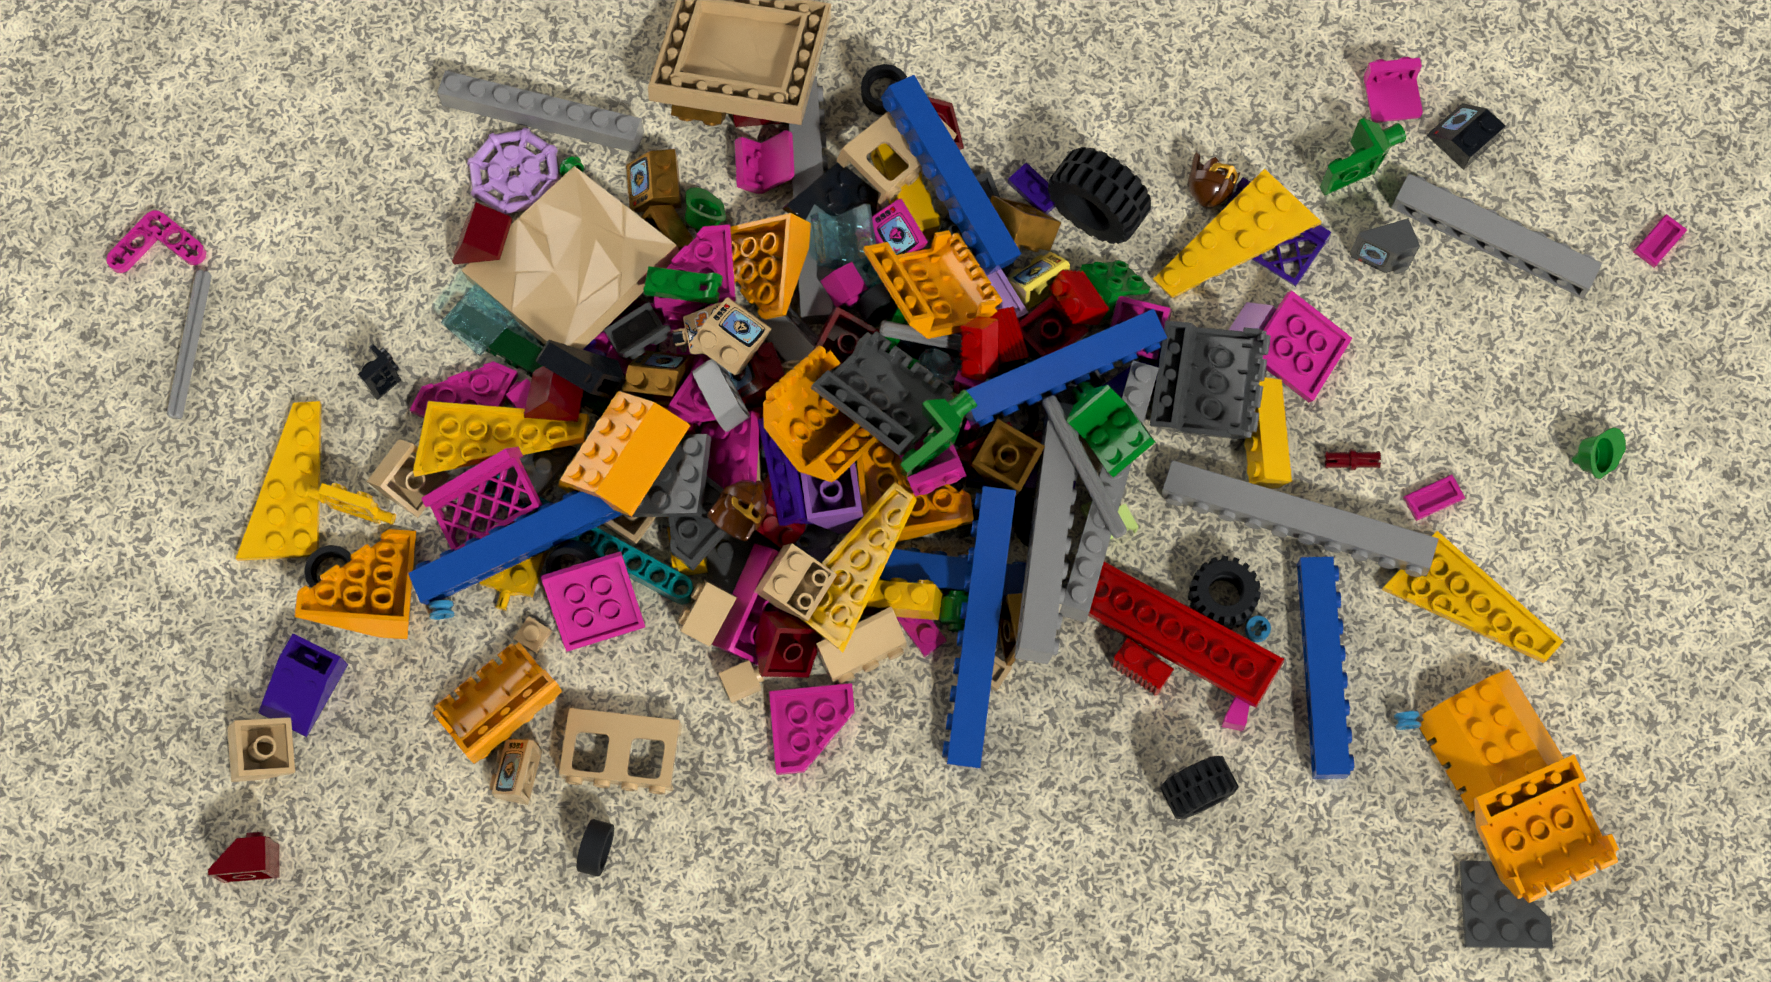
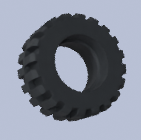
M1086 147L1074 149L1068 153L1049 179L1048 193H1050L1051 201L1055 203L1057 210L1061 211L1067 220L1074 223V226L1079 230L1085 231L1087 235L1094 236L1102 242L1107 241L1110 244L1126 242L1132 237L1151 210V197L1146 186L1142 185L1140 178L1134 175L1131 169L1119 163L1120 161L1116 158H1111L1107 153L1103 151L1098 152L1094 148L1086 149Z

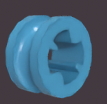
M438 600L428 604L429 609L432 610L429 614L430 619L440 620L455 616L454 611L451 610L454 606L453 601Z
M1262 616L1250 618L1245 626L1246 636L1254 642L1264 641L1271 631L1269 621ZM1256 622L1262 624L1260 627H1265V631H1262L1260 636L1255 635V631L1252 632L1250 628L1254 627Z
M1407 711L1395 714L1394 719L1398 721L1396 730L1421 727V722L1417 721V717L1420 716L1419 712Z

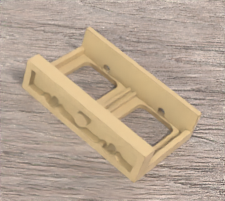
M889 112L885 113L841 149L837 158V162L843 168L851 163L881 193L878 200L880 205L887 199L893 200L901 192V187L905 184L910 186L919 177L918 173L922 171L921 164L912 155L909 144L903 134H900L897 130L896 123ZM942 120L954 140L957 134ZM883 143L889 145L908 164V168L892 181L887 180L866 158L867 155Z
M569 708L559 775L562 779H566L565 783L571 785H582L583 781L593 782V786L598 788H610V784L621 785V789L626 791H638V787L649 788V793L664 795L666 790L673 791L672 779L678 737L681 736L682 724L680 720ZM579 733L601 734L609 737L606 764L603 772L579 771L572 768L576 737ZM634 739L662 741L665 744L659 778L651 779L628 775L631 745Z

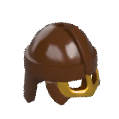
M1195 153L1187 183L1192 198L1197 204L1204 207L1212 208L1220 205L1232 195L1240 172L1237 173L1233 165L1220 163L1216 157L1211 158L1203 165L1200 162V154Z
M740 480L730 486H726L718 500L709 510L708 518L727 534L739 540L747 541L754 529H759L767 513L766 495L763 490L764 484L759 480L756 482Z

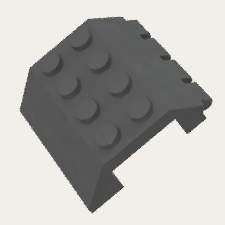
M1165 321L1164 332L1167 339L1162 341L1150 426L1191 435L1229 439L1251 438L1252 432H1257L1259 413L1255 412V409L1261 406L1263 386H1260L1259 382H1263L1265 379L1267 360L1263 359V355H1268L1271 336L1266 335L1267 331L1258 328L1244 327L1243 331L1199 328L1189 322Z
M877 331L873 335L867 332L858 341L853 354L833 373L827 370L812 384L811 389L896 454L905 455L933 427L922 414V403L933 399L951 401L954 397L951 395L954 389L940 378L931 386L929 382L934 377L932 372L918 362L911 369L907 368L913 360L912 357L897 346H894L890 353L886 352L892 342Z

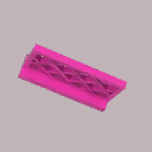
M519 447L503 449L421 498L426 508L431 507L451 549L456 551L465 546L464 543L459 546L455 538L457 528L467 531L465 542L472 539L473 534L481 539L489 535L491 529L498 526L506 527L514 523L513 520L518 516L529 514L542 506L520 460L523 455ZM513 466L518 474L516 484L505 481L508 469ZM489 480L498 483L495 497L484 493L486 483ZM504 485L514 489L511 503L501 499ZM520 491L528 494L532 502L530 506L524 508L517 505ZM467 493L477 495L473 509L463 505ZM483 498L493 501L490 515L479 511ZM499 504L510 507L508 517L505 520L496 517ZM446 505L456 508L452 521L446 519L441 509ZM462 510L472 513L469 527L459 524ZM478 516L488 519L487 528L484 532L475 530Z

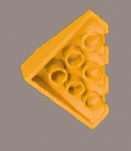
M792 213L730 226L735 283L738 282L742 287L740 289L741 294L749 303H755L760 308L757 313L765 320L786 316L809 250L811 223Z
M879 440L857 459L863 516L894 482L915 497L909 481L901 474L900 464L902 462L899 455ZM946 484L928 494L916 496L915 499L917 501L897 542L972 524L974 514L971 495L963 489L959 492L951 485Z
M388 529L381 534V541L372 547L366 544L351 554L352 560L341 568L336 564L320 575L321 581L309 589L305 585L297 591L295 617L379 638L408 639L412 581L408 573L413 571L416 531Z

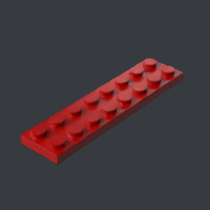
M1103 562L1088 614L1089 617L1257 708L1283 665L1284 658L1114 566Z

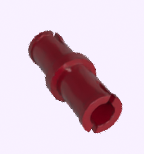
M1349 449V452L1325 451L1324 455L1326 458L1325 469L1349 468V470H1356V468L1381 467V462H1379L1381 460L1380 451L1356 452V449Z

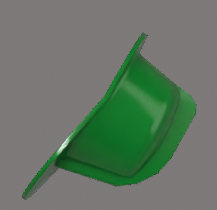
M694 187L686 190L687 208L685 221L695 228L696 233L702 227L717 226L721 221L726 220L724 204L720 199L702 188Z
M1613 427L1598 436L1583 439L1579 445L1578 453L1572 458V462L1579 464L1581 470L1593 474L1595 478H1603L1617 468L1626 450V440L1623 432Z

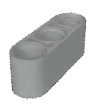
M711 358L692 371L717 422L726 432L750 417L743 400L723 366Z

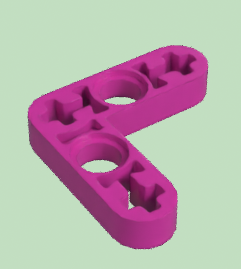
M153 210L148 212L108 253L106 261L114 272H127L157 240L189 265L202 263L206 258V250L197 239L164 213ZM153 219L159 220L162 226L165 227L163 232L156 225L153 226L151 224ZM180 233L181 239L178 243L171 244L168 242L170 235ZM136 237H143L145 239L141 247H132V241ZM187 244L192 250L197 249L198 255L190 256L184 246ZM127 247L133 254L130 255L124 248ZM115 258H123L125 262L123 264L116 263Z

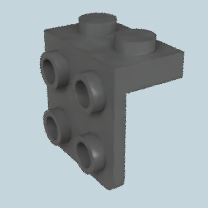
M646 302L607 326L603 332L619 357L631 358L633 360L645 352L643 347L648 344L657 345L667 339L668 335L666 333L671 328L669 325L662 324L650 303Z

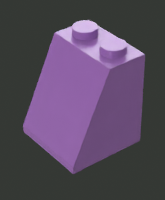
M855 462L834 482H828L801 473L807 520L838 534L849 533L863 518L860 486Z

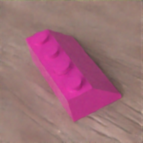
M754 544L732 593L736 596V600L711 644L746 661L750 660L751 663L758 665L755 634L762 612H786L754 592L779 553L775 549Z

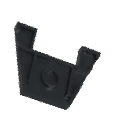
M837 162L787 203L783 210L806 220L814 204L854 234L843 256L859 268L867 267L869 259L864 253V246L860 243L856 233L868 219L876 215L879 192L847 167L843 168Z

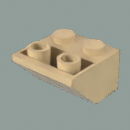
M791 543L781 548L754 592L777 608L808 621L837 574Z
M705 579L702 584L697 582L690 595L694 599L689 608L684 606L677 621L680 624L681 632L710 647L733 606L736 596Z

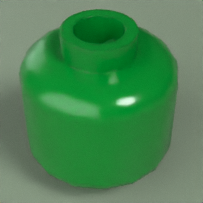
M949 591L948 595L942 597L939 620L942 624L948 626V631L958 632L959 630H964L966 619H960L962 602L968 603V592Z

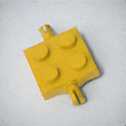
M322 483L320 489L309 486L306 491V497L318 500L323 504L325 503L331 509L377 524L383 521L393 525L396 519L395 513L393 514L379 508V505L374 502L370 494L362 491H357L355 494L347 491L348 489L345 486L337 483H332L331 486Z
M547 551L479 582L481 586L493 588L500 593L495 608L506 611L510 596L522 595L533 598Z

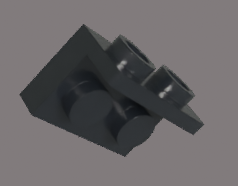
M371 344L369 348L376 359L366 363L361 372L358 373V376L371 395L378 400L401 381L397 374L400 369L384 347L379 350L374 344Z

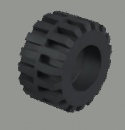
M1222 556L1221 560L1214 557L1210 559L1209 563L1204 562L1194 574L1188 593V600H1191L1189 607L1232 630L1235 625L1237 628L1242 626L1244 621H1248L1253 614L1261 592H1259L1261 587L1260 581L1255 580L1257 577L1255 571H1248L1250 565L1246 562L1242 566L1238 563L1240 559L1236 557L1233 558V561H1229L1228 556ZM1221 580L1230 582L1239 592V602L1230 606L1218 604L1210 596V584Z
M1212 756L1172 775L1164 781L1160 790L1175 819H1185L1224 801L1236 792L1239 785L1224 757Z

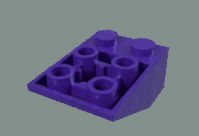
M292 634L278 658L258 713L269 719L291 718L292 730L307 737L348 664L342 657L298 635Z

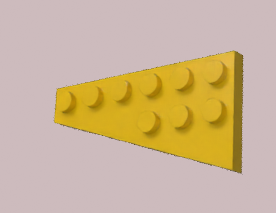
M1264 169L1153 278V281L1167 295L1174 298L1199 286L1200 283L1214 276L1217 277L1225 273L1226 270L1236 265L1239 266L1275 248L1276 245L1288 239L1299 236L1300 233L1310 228L1321 225L1322 221Z
M320 401L294 402L292 404L235 558L237 561L310 557L314 551L319 549L320 501L306 497V491L309 486L320 489L322 411Z
M428 401L413 474L417 477L480 464L505 448L519 447L522 455L584 443L589 421L588 414L580 413L578 422L524 418L525 409Z
M896 482L890 486L821 563L836 573L837 576L810 619L803 621L842 653L917 501L911 493Z
M1438 531L1432 535V537L1439 539L1427 576H1410L1405 573V570L1400 569L1382 588L1383 591L1542 663H1545L1564 642Z

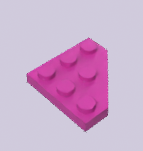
M730 224L702 227L696 234L697 237L688 246L685 245L666 269L703 274L718 273L723 276L722 285L718 287V293L720 294L718 303L723 302L727 297L736 301ZM701 285L700 291L707 290L708 286ZM654 296L655 308L708 304Z
M703 354L692 371L711 358ZM691 371L668 405L667 410L690 424L716 420ZM763 407L747 408L748 412L762 413Z
M492 361L484 364V367L471 372L467 370L447 377L448 380L440 383L422 386L410 411L412 414L424 418L428 401L502 407L507 398L506 394L518 377V372Z
M852 683L769 691L776 775L804 773L855 713Z

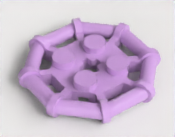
M525 127L522 130L494 134L492 132L488 135L489 138L467 162V165L470 167L471 195L473 198L480 199L496 211L504 214L526 211L561 179L559 177L556 156L558 150L556 146L548 144L530 132L529 128ZM520 141L517 147L509 145L503 149L500 145L502 143ZM527 142L542 152L538 155L533 154L526 149ZM495 147L498 151L489 163L483 162ZM547 159L549 173L547 175L541 174L540 162ZM519 167L520 175L510 177L509 169ZM480 169L488 171L489 182L482 185ZM539 182H546L538 193L533 196L531 192ZM492 189L496 190L504 196L503 200H498L488 192ZM515 196H527L529 199L509 203L510 198H515Z

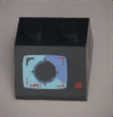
M1462 103L1426 136L1464 170L1500 138L1506 125L1487 108Z

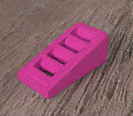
M1234 697L1221 727L1243 731L1246 727L1250 705Z

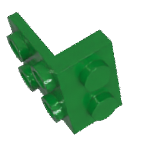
M1121 260L1082 264L1080 272L1084 271L1109 308L1102 320L1111 319L1119 296L1148 294L1151 288L1141 276L1137 275L1129 268L1126 262Z

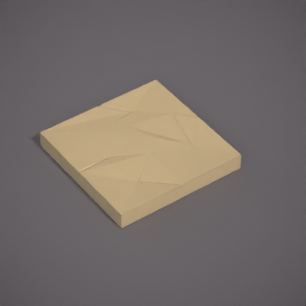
M676 0L648 85L649 101L802 125L831 18V3L812 0Z
M574 166L531 205L520 218H517L511 224L500 260L469 263L461 271L471 284L543 344H546L548 340H552L583 350L644 292L648 266L667 268L671 264V260L680 251L674 242Z

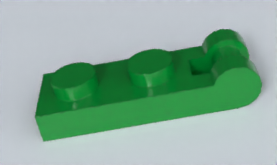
M648 266L644 294L717 304L720 296L718 287L722 285L723 276L718 273L703 274ZM701 285L708 286L707 290L700 291Z

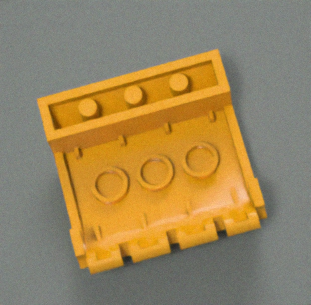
M949 230L937 232L934 234L930 249L898 255L895 254L888 242L864 246L863 248L864 253L908 324L927 339L962 332L960 327L975 317L990 318L997 312L995 307L1002 302V298L994 286L991 285L992 283L983 269L979 267L980 265L971 251L967 249L968 247L959 233L951 235Z
M818 346L808 354V357L800 361L794 369L790 370L779 382H776L766 391V400L763 402L764 429L798 472L828 482H834L878 439L811 389L812 384L827 370L831 371L840 364L831 350L826 353L824 347Z
M618 391L559 480L558 487L567 493L581 491L601 498L613 510L632 517L690 425L653 401Z
M520 642L516 645L511 643L497 655L502 660V664L498 665L494 659H491L476 672L481 679L480 682L476 683L472 677H469L454 690L460 697L458 700L455 701L449 694L434 706L437 710L432 712V714L452 736L456 744L473 764L487 757L491 750L502 741L509 739L514 731L524 723L529 722L538 711L551 704L562 692L557 682L545 669L543 670Z
M1509 669L1491 675L1422 714L1424 720L1421 722L1419 729L1427 741L1436 738L1437 742L1430 747L1442 766L1448 762L1451 763L1452 767L1445 770L1456 790L1462 787L1466 788L1467 791L1461 794L1460 797L1470 813L1475 810L1474 798L1564 758Z
M1575 754L1474 798L1476 829L1500 881L1517 899L1523 897L1528 903L1546 896V889L1552 893L1570 885V877L1576 882L1596 873L1595 866L1599 870H1603L1618 863L1616 851L1619 848L1613 835L1601 834L1578 785L1587 780Z

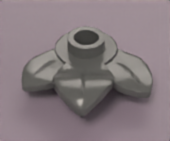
M806 524L803 534L794 545L822 563L833 551L830 546L836 542L839 534L816 524ZM805 541L808 544V546L803 547L800 545L799 542Z

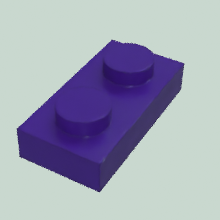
M1027 162L1008 178V184L1033 207L1046 214L1055 208V203L1051 201L1050 193H1048V182Z

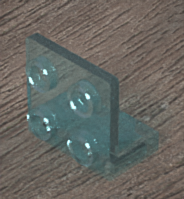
M863 204L836 217L823 213H816L810 216L817 266L838 269L850 262L855 264L867 258L863 251L864 246L876 244L869 204Z
M477 284L466 293L441 321L444 327L479 356L484 353L506 327L514 332L520 326L506 308Z

